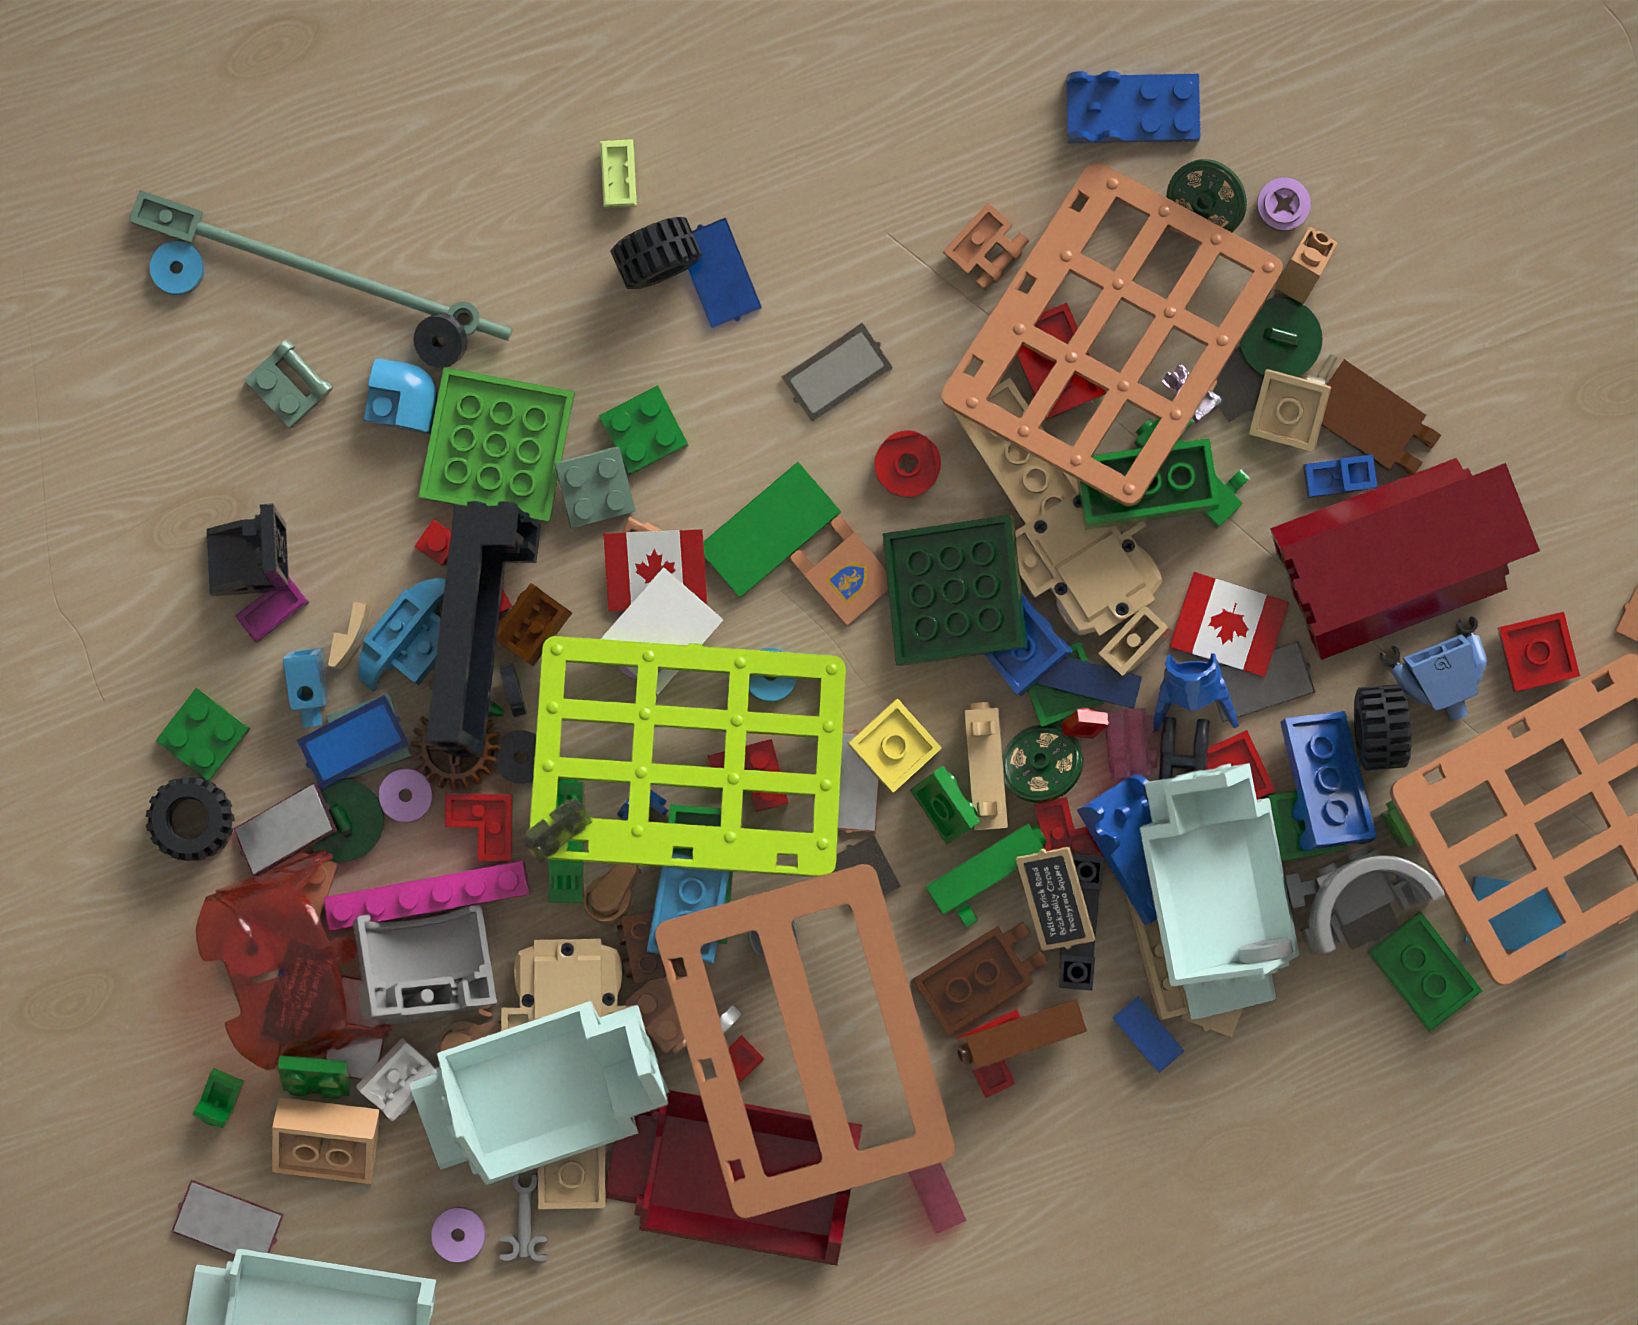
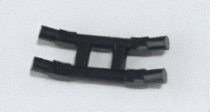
M1164 717L1160 743L1159 780L1173 778V768L1193 769V772L1207 769L1210 727L1208 719H1197L1194 756L1174 754L1177 719L1174 717Z

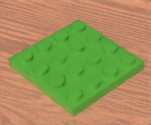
M444 367L418 497L458 506H466L469 501L483 502L487 506H498V502L508 501L518 504V507L524 512L529 513L530 517L534 520L550 523L558 484L554 463L562 461L575 392Z

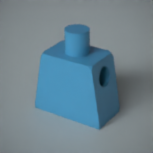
M322 648L288 652L283 658L290 708L291 710L300 709L302 727L322 725L320 707L325 706L328 702ZM302 686L310 687L313 690V696H306L302 691Z

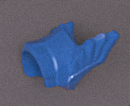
M1211 653L1208 662L1188 661L1176 663L1172 655L1167 656L1164 679L1160 686L1153 716L1154 724L1152 730L1158 732L1172 703L1189 711H1198L1200 708L1216 700L1233 728L1235 729L1239 726L1236 719V711L1222 677L1215 653Z

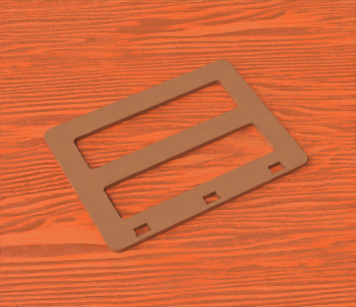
M867 864L857 865L665 920L657 926L655 931L656 941L731 1203L738 1216L750 1218L945 1162L953 1156L955 1152L954 1141L879 879L872 866ZM842 904L850 905L853 911L915 1128V1133L911 1137L863 1151L857 1150L854 1146L791 926L794 918ZM748 931H756L760 937L822 1154V1160L818 1164L772 1177L766 1176L763 1172L700 952L701 946L706 943ZM682 957L688 976L677 980L671 959ZM711 1058L716 1077L705 1080L700 1060ZM740 1159L745 1177L734 1181L729 1161Z

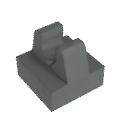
M1298 873L1284 876L1291 909L1306 906L1304 896L1318 892L1316 879L1300 882Z

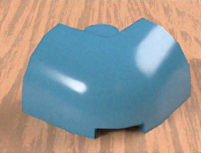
M376 358L368 383L369 392L364 422L431 435L437 404V389L431 376L421 367L410 363Z

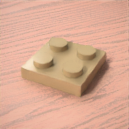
M1267 369L1249 435L1311 452L1315 451L1331 386Z

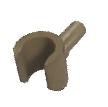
M1330 354L1320 370L1318 378L1308 375L1306 380L1325 385L1327 375L1337 357Z

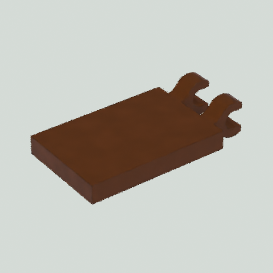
M1345 359L1327 383V386H1331V391L1321 426L1362 454L1373 455L1374 462L1387 471L1395 463L1410 475L1415 474L1423 462L1403 451L1411 437L1414 436L1431 449L1441 437V434L1422 424L1427 415Z
M1024 922L1004 934L999 926H996L913 978L916 986L948 1036L1031 985L1033 981L1029 973L1048 962L1042 950L1023 962H1020L1011 945L1030 934Z

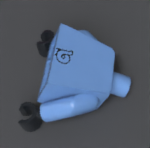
M1473 616L1469 618L1472 626L1471 630L1464 629L1459 619L1455 625V630L1459 636L1403 657L1405 663H1400V652L1395 646H1391L1396 654V658L1393 661H1387L1382 652L1380 653L1382 664L1386 667H1392V675L1408 696L1421 705L1429 704L1434 711L1446 708L1450 720H1459L1468 715L1464 700L1478 694V684L1482 681L1487 663L1480 637L1475 635L1478 621Z

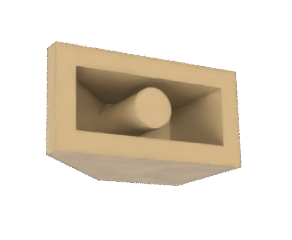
M1144 605L1098 654L1124 677L1151 657L1173 632Z

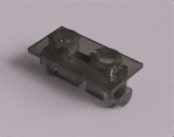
M573 798L571 801L565 800L564 803L549 814L550 818L555 822L553 825L550 826L542 819L528 831L524 832L526 836L521 841L529 850H532L539 864L547 857L554 855L561 846L574 836L581 834L592 823L585 806L582 803L580 804L576 798Z

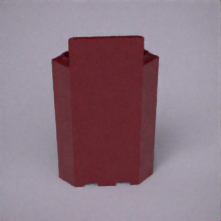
M1457 458L1270 528L1276 553L1287 571L1293 597L1304 615L1310 641L1321 660L1508 590L1505 578L1506 575H1509L1507 564L1540 552L1506 463L1472 476L1469 468L1463 469Z
M669 1090V1093H666L668 1105L634 1116L638 1134L614 1141L606 1184V1198L636 1204L634 1215L640 1216L639 1230L835 1266L838 1265L851 1189L750 1218L738 1216L731 1203L700 1095ZM744 1103L763 1172L766 1176H776L821 1162L822 1154L811 1115ZM848 1122L854 1146L858 1150L862 1124ZM741 1160L729 1161L734 1181L744 1178L745 1174Z

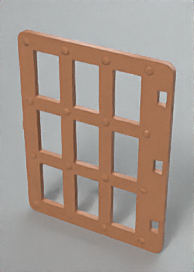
M1099 162L1091 163L1082 172L944 386L942 402L947 408L1125 506L1136 505L1149 488L1207 393H1212L1217 385V377L1280 279L1283 272V264L1275 255ZM1079 194L1088 199L1080 213L1070 209ZM1118 200L1149 218L1116 270L1113 271L1083 255L1082 252L1114 202ZM1170 228L1201 246L1168 298L1165 299L1133 281L1166 229ZM1220 255L1253 274L1218 328L1185 309ZM1069 272L1102 289V292L1070 342L1066 344L1036 328L1035 325ZM1026 276L1035 280L1028 294L1018 290ZM1122 300L1154 317V320L1119 373L1091 358L1087 353ZM1174 328L1207 347L1174 400L1170 401L1139 384ZM1022 345L1056 364L1022 417L1019 418L988 401V398ZM973 358H976L977 361L983 364L975 376L972 377L964 372ZM1077 374L1108 392L1075 445L1071 447L1040 430V427L1073 375ZM1126 402L1159 419L1160 422L1130 470L1124 476L1093 459L1092 456Z
M1626 654L1395 781L1390 788L1391 799L1436 881L1443 889L1447 901L1486 972L1497 985L1512 983L1614 923L1618 925L1629 919L1628 915L1638 910V811L1627 817L1608 783L1638 766V742L1598 764L1579 730L1634 699L1638 706V656L1635 654ZM1607 675L1611 685L1598 692L1592 682ZM1523 721L1527 732L1514 739L1508 729ZM1560 740L1579 775L1532 802L1523 805L1505 770ZM1439 768L1443 779L1429 786L1423 776ZM1486 782L1504 817L1448 848L1429 812ZM1589 793L1608 828L1553 859L1534 824ZM1515 835L1534 870L1484 899L1477 901L1459 866ZM1619 846L1637 882L1582 913L1563 877ZM1545 889L1563 924L1507 955L1488 920L1540 890Z

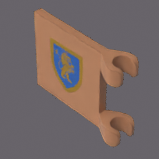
M837 516L830 522V526L844 540L815 566L812 565L800 550L795 551L790 556V561L848 626L888 591V582L885 567L862 542L844 518Z

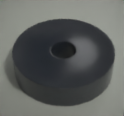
M433 314L422 320L415 329V349L420 358L430 366L436 368L449 367L459 361L466 352L468 341L465 329L457 319L448 314ZM438 336H440L443 339L444 345H441L438 342Z
M510 663L500 666L503 685L514 718L526 715L527 708L514 664Z
M525 730L512 731L503 736L497 744L501 746V751L494 752V757L499 760L496 768L505 779L513 783H530L534 777L536 734ZM518 751H525L527 753V760L524 763L516 762L515 755Z

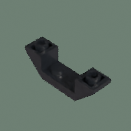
M1072 854L1096 938L1104 857ZM1095 941L1072 945L1070 949L1060 948L1058 988L1093 990Z

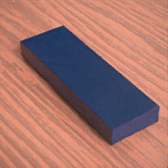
M1065 657L1040 678L1036 684L1134 709L1142 676L1128 673L1123 677L1115 669Z

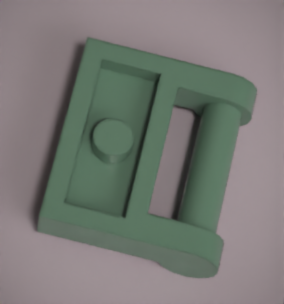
M287 339L244 380L291 429L332 391L333 387L327 380L322 381L294 351L295 346ZM282 360H285L313 390L307 398L277 367Z

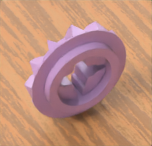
M1277 178L1268 182L1258 196L1257 210L1264 223L1275 230L1289 231L1301 225L1307 218L1311 206L1310 196L1300 182L1291 178ZM1275 195L1283 200L1287 197L1290 198L1292 195L1295 196L1289 205L1291 213L1286 210H1281L1276 214L1273 213L1278 205Z

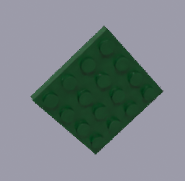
M1004 515L883 533L896 665L904 666L1027 649L1014 516Z

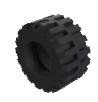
M686 217L667 218L645 226L622 238L610 251L627 289H641L665 281L689 269L702 257V252Z
M1400 684L1358 687L1354 698V726L1360 763L1365 771L1406 768L1411 758V725L1404 690Z
M194 777L172 779L168 781L167 785L159 787L156 796H152L149 801L151 806L149 810H146L145 817H148L146 828L152 835L150 839L153 844L160 848L161 852L178 860L200 861L205 860L206 857L214 856L221 847H225L228 843L226 841L228 836L232 835L234 828H231L235 818L231 812V807H233L231 801L226 798V793L210 781ZM187 799H195L203 803L209 815L206 830L194 839H185L179 836L172 825V815L179 803Z

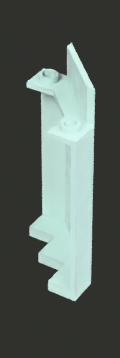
M237 1249L234 1261H228L226 1269L196 1265L186 1325H430L435 1303L436 1280Z

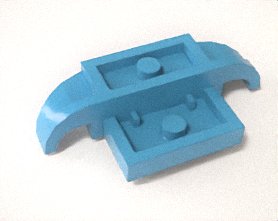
M430 579L420 582L408 590L404 589L363 639L364 645L359 657V678L373 692L377 689V681L385 669L391 671L395 666L419 686L435 666L441 618L437 615L441 609L437 606L443 600L446 579Z

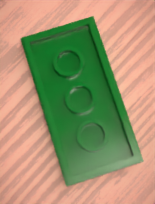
M796 462L704 541V557L738 597L741 598L837 517L841 511L799 462Z

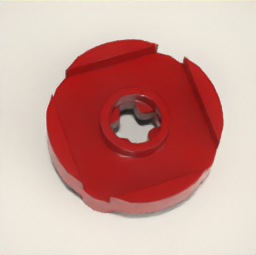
M912 430L899 431L890 435L880 445L875 456V473L880 484L889 493L904 498L916 497L926 493L936 483L941 470V457L936 445L926 436ZM904 455H909L911 460L917 461V466L912 468V473H906L905 469H899L898 463L903 462Z

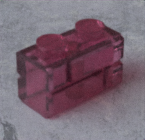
M1145 708L1105 712L1107 713L1109 724L1105 731L1110 780L1123 779L1132 775L1151 776V769L1157 768L1156 749H1149L1148 735H1154L1152 715L1146 716Z

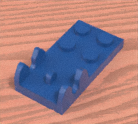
M1076 71L1069 73L1066 77L1068 144L1197 142L1201 139L1199 74L1120 75L1116 71L1101 72L1100 75H1088L1086 72Z
M1023 593L1022 601L1027 649L984 654L1019 696H1023L1032 685L1063 658L1072 653L1069 644L1054 633L1051 622L1036 611Z
M1345 711L1284 718L1280 725L1299 797L1293 806L1292 817L1297 821L1305 822V831L1301 834L1299 841L1301 849L1311 851L1317 848L1372 842L1377 836Z
M1131 775L1078 808L1077 812L1143 924L1147 925L1157 919L1140 827L1152 823L1149 803L1144 796L1146 792L1145 783L1149 781L1141 775Z

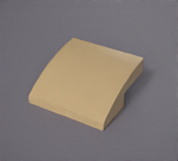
M353 602L347 635L333 634L328 662L329 667L342 671L358 651L367 633L373 609L367 604Z

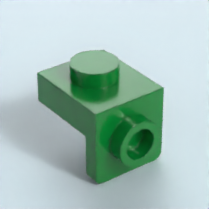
M213 1068L209 1074L201 1099L192 1115L201 1119L207 1125L223 1128L233 1114L244 1081Z

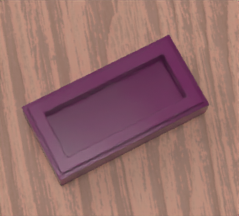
M289 577V589L279 592H265L235 615V617L257 643L309 603V601Z

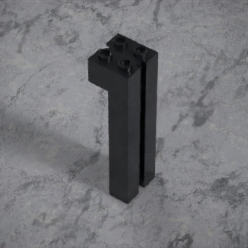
M469 501L466 506H454L426 740L436 747H442V751L452 757H483L505 564L537 563L541 525L531 518L529 513L521 510L518 504L513 502L501 501L498 502V506H487L483 502Z

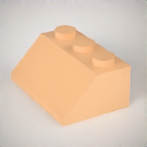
M279 1097L272 1126V1172L372 1184L379 1135V1109Z

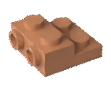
M675 959L672 965L676 979L688 976L685 969ZM667 976L648 981L624 1001L627 1006L638 1005L646 1031L665 1054L670 1050L677 1054L686 1046Z

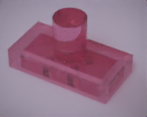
M941 1163L908 1172L936 1234L966 1221Z

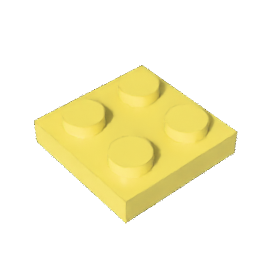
M895 699L847 743L890 793H894L942 749L899 699Z

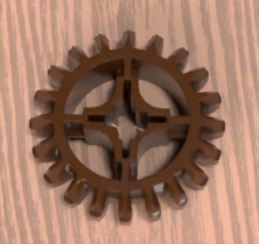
M424 716L420 718L421 723L427 727L424 731L419 728H414L413 733L422 736L421 741H411V747L421 748V752L413 754L412 759L424 760V763L417 767L418 772L422 773L427 769L431 770L426 777V781L430 783L436 776H439L437 787L443 789L447 780H449L451 791H457L458 781H462L463 788L469 790L470 782L468 779L473 778L475 783L480 785L483 781L478 775L479 772L482 771L488 776L492 775V771L485 766L488 761L497 765L499 760L490 756L491 751H501L500 745H491V740L500 738L499 732L488 733V730L495 725L493 720L487 721L483 757H480L477 764L470 770L460 773L464 757H456L455 761V757L447 754L450 772L446 773L434 764L429 751H442V747H436L426 741L429 720Z

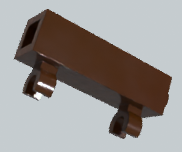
M1076 999L957 1038L959 1046L956 1047V1052L960 1063L963 1066L966 1065L967 1071L1085 1033L1087 1029Z

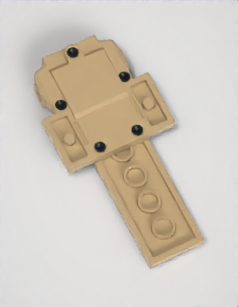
M1011 378L996 386L988 398V401L1019 418L1022 417L1028 407V404ZM954 413L957 421L1025 524L1015 531L1021 579L1034 598L1048 589L1052 591L1056 602V610L1069 631L1078 636L1095 633L1099 637L1137 613L1144 605L1148 606L1155 601L1153 594L1162 583L1160 571L1151 556L1138 546L1132 537L1147 527L1144 521L1085 530L1078 484L1074 477L962 415Z
M602 939L534 940V946L519 951L515 959L514 979L515 988L520 996V1007L501 1008V1031L589 1001L593 1004L599 1018L635 1006L617 1005L618 993L623 986V960L618 950L603 945ZM605 1145L538 1167V1210L606 1208Z

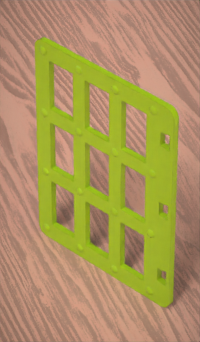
M562 636L548 638L544 642L542 649L529 833V850L531 854L539 859L819 877L833 873L837 854L846 676L844 661L837 656L704 647L702 644L697 643L675 645ZM566 662L638 667L635 704L563 699ZM658 669L729 674L727 710L656 705ZM750 675L821 680L819 717L748 712ZM562 720L634 725L632 762L559 757ZM654 727L726 732L724 768L652 763ZM746 733L818 738L816 775L744 770ZM558 779L629 783L628 821L555 816ZM650 786L722 790L720 827L648 822ZM743 791L814 796L813 833L741 828ZM568 841L588 842L589 853L567 851ZM673 848L693 849V860L671 858ZM777 855L797 856V867L776 865Z

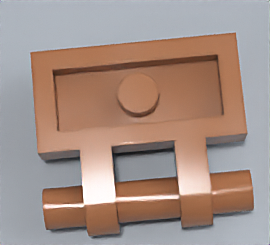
M987 203L948 245L943 253L967 275L977 265L983 273L975 282L985 290L993 281L996 283L1003 276L1001 272L1012 260L1016 261L1023 254L1021 250L1027 245L1029 240L1022 233H1019L1012 241L1008 239L1005 234L1013 224ZM997 244L1003 251L991 263L985 256Z

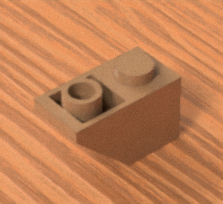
M1309 226L1277 282L1275 289L1304 304L1338 242L1331 239L1326 233L1317 231Z

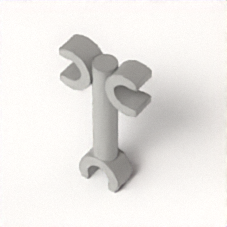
M517 1174L513 1176L512 1184L518 1191L517 1239L512 1235L500 1237L501 1242H510L513 1245L512 1253L500 1254V1259L510 1261L517 1256L531 1257L535 1261L542 1262L548 1259V1255L537 1254L535 1245L538 1242H548V1237L539 1235L531 1240L532 1191L538 1185L537 1174H532L531 1185L523 1187L519 1182L520 1176Z

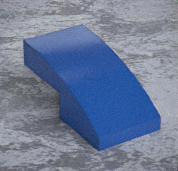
M1373 455L1340 458L1339 460L1303 465L1307 498L1377 488Z
M1139 997L1135 998L1113 1017L1118 1026L1158 1073L1184 1053L1181 1046Z

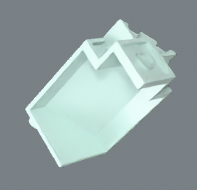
M1230 763L1218 766L1215 769L1199 770L1175 776L1176 778L1146 782L1145 788L1152 823L1140 827L1171 987L1183 985L1191 1020L1277 999L1272 974L1278 972L1279 968L1290 966L1289 961L1300 956L1270 800L1269 798L1256 799L1250 763L1231 766ZM1291 939L1293 949L1291 955L1262 962L1240 963L1238 948L1267 940Z
M591 1001L439 1052L437 1054L440 1067L435 1068L436 1073L409 1082L411 1093L440 1169L469 1161L473 1174H479L485 1185L638 1134L634 1116L668 1105L666 1093H669L666 1082L660 1074L657 1064L658 1060L650 1037L646 1035L638 1005L599 1018Z

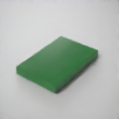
M1421 911L1367 952L1428 1032H1431L1482 992L1479 985Z

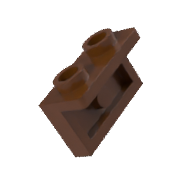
M531 583L518 596L517 602L506 617L499 622L497 641L528 664L534 666L542 655L544 642L558 634L572 615V612Z
M652 911L621 917L622 924L617 925L620 945L626 944L629 956L623 958L627 978L633 977L634 983L666 977L661 955L659 953L647 952L654 914Z

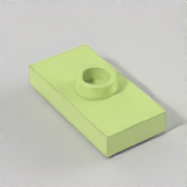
M633 139L600 141L604 209L637 207Z

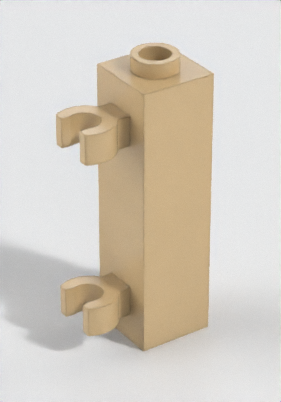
M990 702L970 704L971 710L964 711L971 803L977 811V817L981 821L973 827V831L1007 829L998 708H991Z

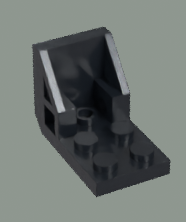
M261 504L260 515H255V519H243L207 528L209 591L211 596L254 594L269 591L279 592L289 589L286 522L274 504Z

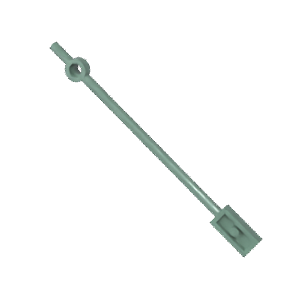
M142 190L139 191L129 222L190 244H194L196 235L430 315L444 313L458 320L459 316L466 314L470 317L469 323L463 326L467 336L475 331H479L509 341L512 334V328L480 318L478 310L471 303L457 302L451 307H447L202 223L203 211Z

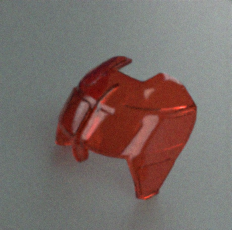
M325 849L273 869V873L264 876H253L215 890L216 893L205 897L197 920L196 939L199 954L204 962L221 960L225 964L240 1008V1015L225 1022L226 1032L235 1049L243 1057L266 1071L278 1070L279 1056L314 1058L333 1049L337 1051L389 1037V1031H392L391 1025H376L373 1028L346 1022V1001L337 966L353 960L357 954V946L353 939L349 937H340L328 941L315 910L301 892V889L318 867L333 858L331 852L326 853ZM285 967L286 974L253 983L252 977Z

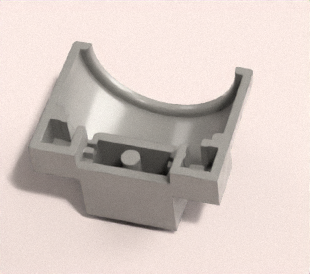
M1363 847L1347 855L1350 860L1349 862L1339 867L1336 862H1333L1317 870L1320 875L1315 878L1318 892L1312 903L1310 919L1306 920L1308 927L1302 929L1301 932L1312 954H1326L1336 949L1335 943L1345 940L1340 929L1341 926L1396 899L1401 909L1406 910L1416 903H1421L1430 898L1435 900L1445 895L1436 879L1417 864L1398 857L1379 856L1376 849L1368 852L1366 847ZM1388 872L1397 875L1395 876L1398 881L1397 883L1392 884Z
M480 905L468 906L451 913L409 921L371 922L370 915L358 916L353 921L362 986L357 988L362 1021L378 1020L379 1026L439 1020L454 1012L487 1009L497 1004L483 912Z

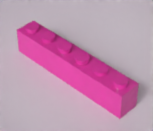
M519 861L324 897L329 930L334 931L353 927V921L361 915H370L371 922H383L531 895L525 862Z

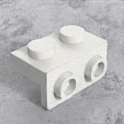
M401 1038L356 1087L365 1097L380 1108L388 1119L394 1121L409 1109L411 1102L414 1100L409 1082L435 1074L436 1070L427 1058L404 1038Z

